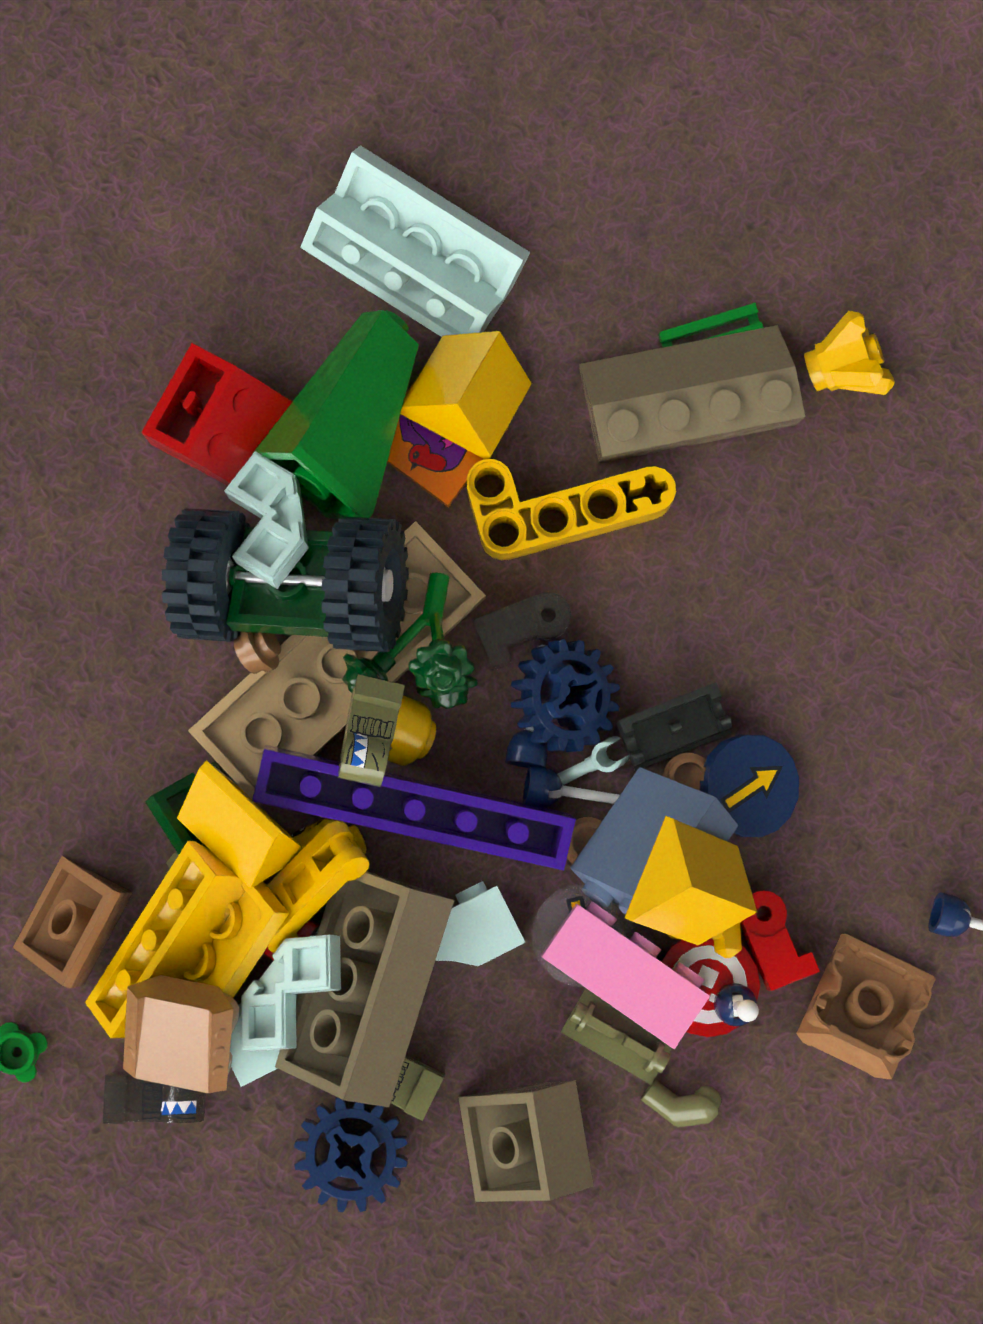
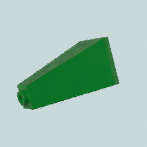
M388 310L363 312L255 449L259 454L293 473L300 483L301 496L327 518H370L375 509L419 346L407 333L409 327L404 320Z

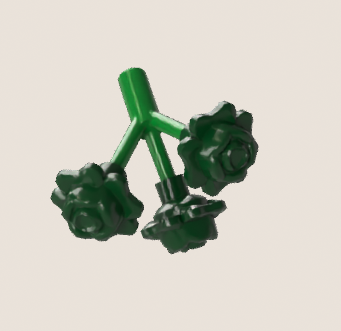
M437 572L429 574L423 613L396 640V645L393 649H390V652H378L372 659L363 657L358 659L348 653L343 656L347 671L342 680L348 685V690L351 693L357 675L388 681L386 673L396 664L394 658L425 626H430L432 641L428 647L418 648L416 652L417 658L411 660L408 664L409 671L416 676L417 693L423 697L430 698L434 708L442 706L445 709H450L467 703L468 689L477 686L478 680L473 678V676H466L474 671V664L467 658L466 647L463 645L452 647L449 641L444 640L442 618L450 579L448 575Z

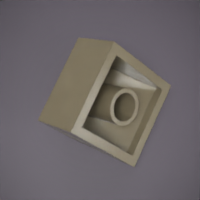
M576 1080L543 1082L458 1097L475 1202L551 1201L593 1187Z

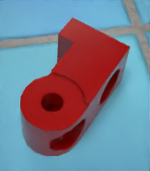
M765 890L753 892L752 896L757 913L741 921L740 926L766 990L773 991L820 972L812 952H804L797 955L785 926L787 910L781 897Z

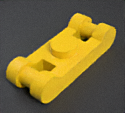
M334 821L326 825L267 885L289 912V915L267 946L271 952L275 953L285 939L298 938L297 932L347 881L360 878L368 870L369 860L360 847L353 846L354 836L345 822ZM334 855L335 857L326 865L325 863Z

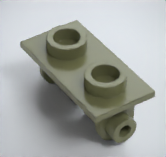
M587 988L584 989L561 1030V1033L650 1085H652L658 1072H663L671 1057L669 1053L672 1048Z

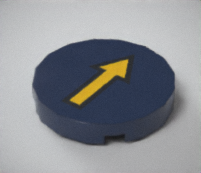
M738 734L721 741L707 756L703 766L706 767L704 781L700 780V791L716 797L735 820L738 827L734 831V835L761 838L779 830L791 817L799 798V775L793 758L782 744L765 735Z

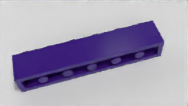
M268 745L264 747L253 794V802L564 871L576 821L569 813L526 805L522 802L388 772L384 774L381 787L338 778L340 761Z

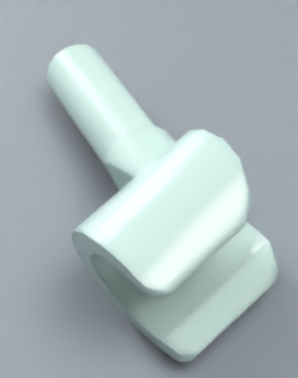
M617 736L607 738L593 748L591 756L558 773L557 775L560 777L562 785L596 770L612 772L628 762L629 755L619 761H613L608 758L606 753L607 747L621 738Z

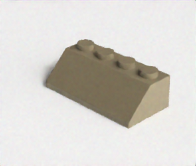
M778 325L579 364L599 464L793 426L806 417L796 367Z
M368 871L360 878L347 881L327 901L317 936L329 934L340 936L341 990L297 995V1048L280 1049L275 1067L342 1100L389 1107L454 900Z

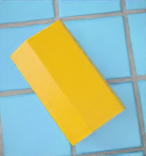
M187 841L85 1003L110 1038H125L127 987L164 975L218 986L223 993L234 998L289 915V912L264 882L249 889L208 848L196 841Z

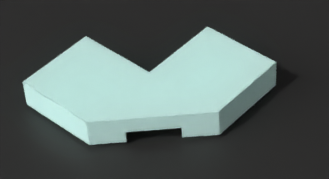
M255 451L224 490L231 501L261 518L232 557L239 566L278 589L309 548L300 483L293 473Z
M329 934L288 938L282 942L272 955L274 961L259 980H254L241 996L242 1051L297 1048L296 994L341 990L340 936Z

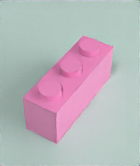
M591 901L587 909L575 904L541 954V957L675 1049L710 997V995L699 989L705 979L680 962L677 963L673 970L656 959L661 949L637 932H634L630 940L612 928L618 919Z

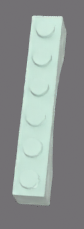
M482 881L455 895L459 905L451 909L435 961H455L480 966L525 943L498 886L487 890ZM239 1004V1017L231 1034L230 1052L232 1054V1070L242 1087L278 1069L275 1067L280 1049L242 1051L241 1004Z

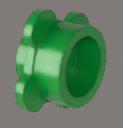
M7 1022L0 1026V1071L9 1075H15L19 1082L33 1080L37 1075L35 1065L39 1055L46 1051L48 1047L45 1035L40 1032L30 1034L20 1030L15 1022ZM15 1047L21 1048L22 1055L20 1057L14 1056L13 1050Z

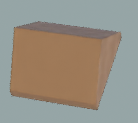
M61 856L13 949L62 986L70 989L82 986L92 971L132 892Z

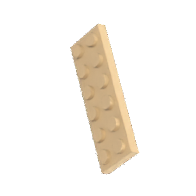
M415 521L404 531L406 537L404 547H407L408 551L406 567H409V579H406L405 589L408 590L407 601H404L403 606L405 610L404 622L400 621V636L423 613L429 574L434 572L443 573L450 577L442 618V629L445 636L486 598V595ZM425 626L394 658L396 664L386 673L389 682L395 683L409 670L408 664L411 660L417 658L416 652L418 648L428 647L432 641L430 626ZM291 635L280 645L281 653L278 655L279 665L271 672L262 670L257 674L250 673L188 731L236 784L253 799L265 745L316 756L346 728L352 693L348 690V685L342 680L347 671L343 656L348 653L358 659L360 657L372 659L378 652L335 649L333 644L329 643L328 637Z

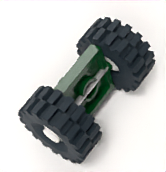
M186 508L182 510V514H178L174 519L176 528L171 527L169 530L170 546H165L163 556L167 563L166 569H162V581H165L166 589L162 592L163 603L168 604L165 617L167 621L171 622L170 630L173 634H177L178 638L232 642L234 638L241 635V632L328 637L329 643L333 644L335 649L390 652V649L395 647L396 638H399L401 633L400 621L404 622L405 610L403 606L404 601H407L408 590L405 589L406 579H409V567H406L408 551L407 547H404L406 537L404 531H401L402 525L396 519L339 518V523H335L333 526V532L306 530L309 548L278 589L239 566L232 557L254 529V527H250L249 523H245L246 516L243 513L228 510Z

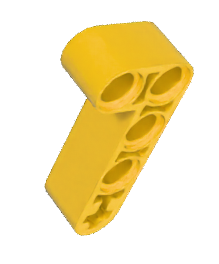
M483 459L473 465L467 476L468 498L481 544L487 554L498 560H511L657 519L669 510L676 494V484L672 475L665 469L656 466L641 468L523 502L519 501L509 468L501 461ZM485 475H494L502 480L504 489L499 495L487 498L477 492L475 488L476 482ZM651 482L654 490H663L657 504H652L649 497L633 500L631 504L632 512H626V496L622 488L628 489L627 498L641 494L645 483ZM596 496L608 497L615 504L616 513L607 519L596 518L590 513L588 503ZM553 509L560 511L567 519V526L557 533L545 531L538 522V518L543 512ZM499 523H507L516 529L518 538L513 544L501 547L491 541L489 537L490 530Z

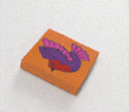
M411 386V387L409 388V390L406 392L405 398H406L407 394L409 393L410 389L412 388V386ZM400 414L387 463L446 507H449L467 484L469 470L475 463L483 460V458Z

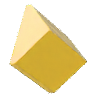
M500 331L444 335L404 399L400 414L483 459H490L532 383Z
M206 760L199 768L177 819L238 876L249 889L282 870L303 849L256 802H253L252 798L234 781Z
M665 816L624 918L700 945L757 913L738 846Z

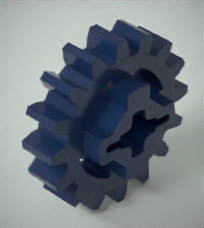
M565 639L548 642V646L533 648L531 653L534 660L520 661L518 664L520 670L525 674L524 679L514 680L511 683L513 688L521 691V698L511 702V708L523 709L525 714L517 723L519 728L533 727L534 731L530 741L534 744L547 742V750L551 752L564 751V749L566 752L583 751L584 745H597L600 743L597 731H609L613 728L612 723L606 717L607 713L619 711L620 708L618 704L610 701V694L620 690V686L615 683L608 684L606 678L614 669L611 664L599 666L597 662L601 651L598 649L584 651V641L581 640L566 643ZM572 666L576 667L580 672H575ZM553 719H556V720L558 721L560 727H565V726H567L569 730L562 729V728L556 726V725H555L553 722H551V721H552Z
M336 1097V1110L331 1111L326 1105L321 1103L316 1108L320 1121L317 1123L306 1118L302 1123V1128L310 1136L309 1138H300L295 1141L294 1148L306 1152V1157L296 1161L294 1166L295 1170H308L310 1176L302 1185L305 1190L315 1186L322 1190L318 1198L319 1204L323 1205L332 1196L337 1198L338 1212H344L349 1200H355L360 1212H363L367 1209L368 1197L371 1195L381 1204L386 1201L387 1195L383 1187L385 1184L396 1188L400 1185L401 1178L393 1172V1169L407 1167L409 1158L397 1154V1149L407 1145L408 1138L403 1135L394 1136L392 1131L397 1127L400 1119L398 1116H395L385 1121L381 1117L384 1110L383 1106L375 1105L372 1110L365 1108L366 1104L355 1102L354 1106H348L347 1101ZM358 1118L372 1125L365 1131L352 1129L342 1119ZM324 1132L326 1134L325 1138L330 1143L329 1154L321 1163H318L317 1144L321 1133ZM341 1140L343 1142L346 1141L351 1147L359 1143L364 1148L359 1157L362 1166L360 1164L356 1165L352 1159L345 1163L340 1160L339 1156L344 1149ZM385 1142L387 1150L386 1164L383 1171L379 1174L372 1159L374 1150ZM338 1176L351 1178L356 1181L359 1187L340 1186L332 1182V1180Z

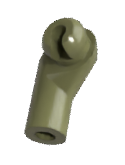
M654 1079L652 1085L647 1088L640 1098L642 1102L676 1127L710 1123L719 1114L718 1109L722 1103L719 1092L713 1087L701 1086L694 1094L678 1097L656 1079Z

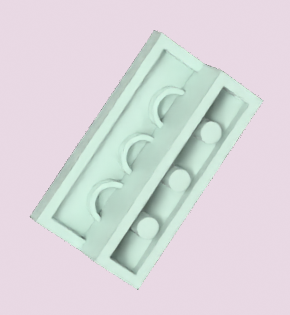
M361 145L351 153L335 193L316 208L300 247L441 337L444 335L484 332L513 288L530 254L528 250Z

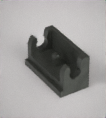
M716 682L623 718L616 723L635 771L639 767H648L731 734L729 731L732 727L731 719L723 711L720 702L722 695Z

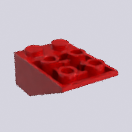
M191 343L141 433L152 446L228 486L293 401L237 366Z

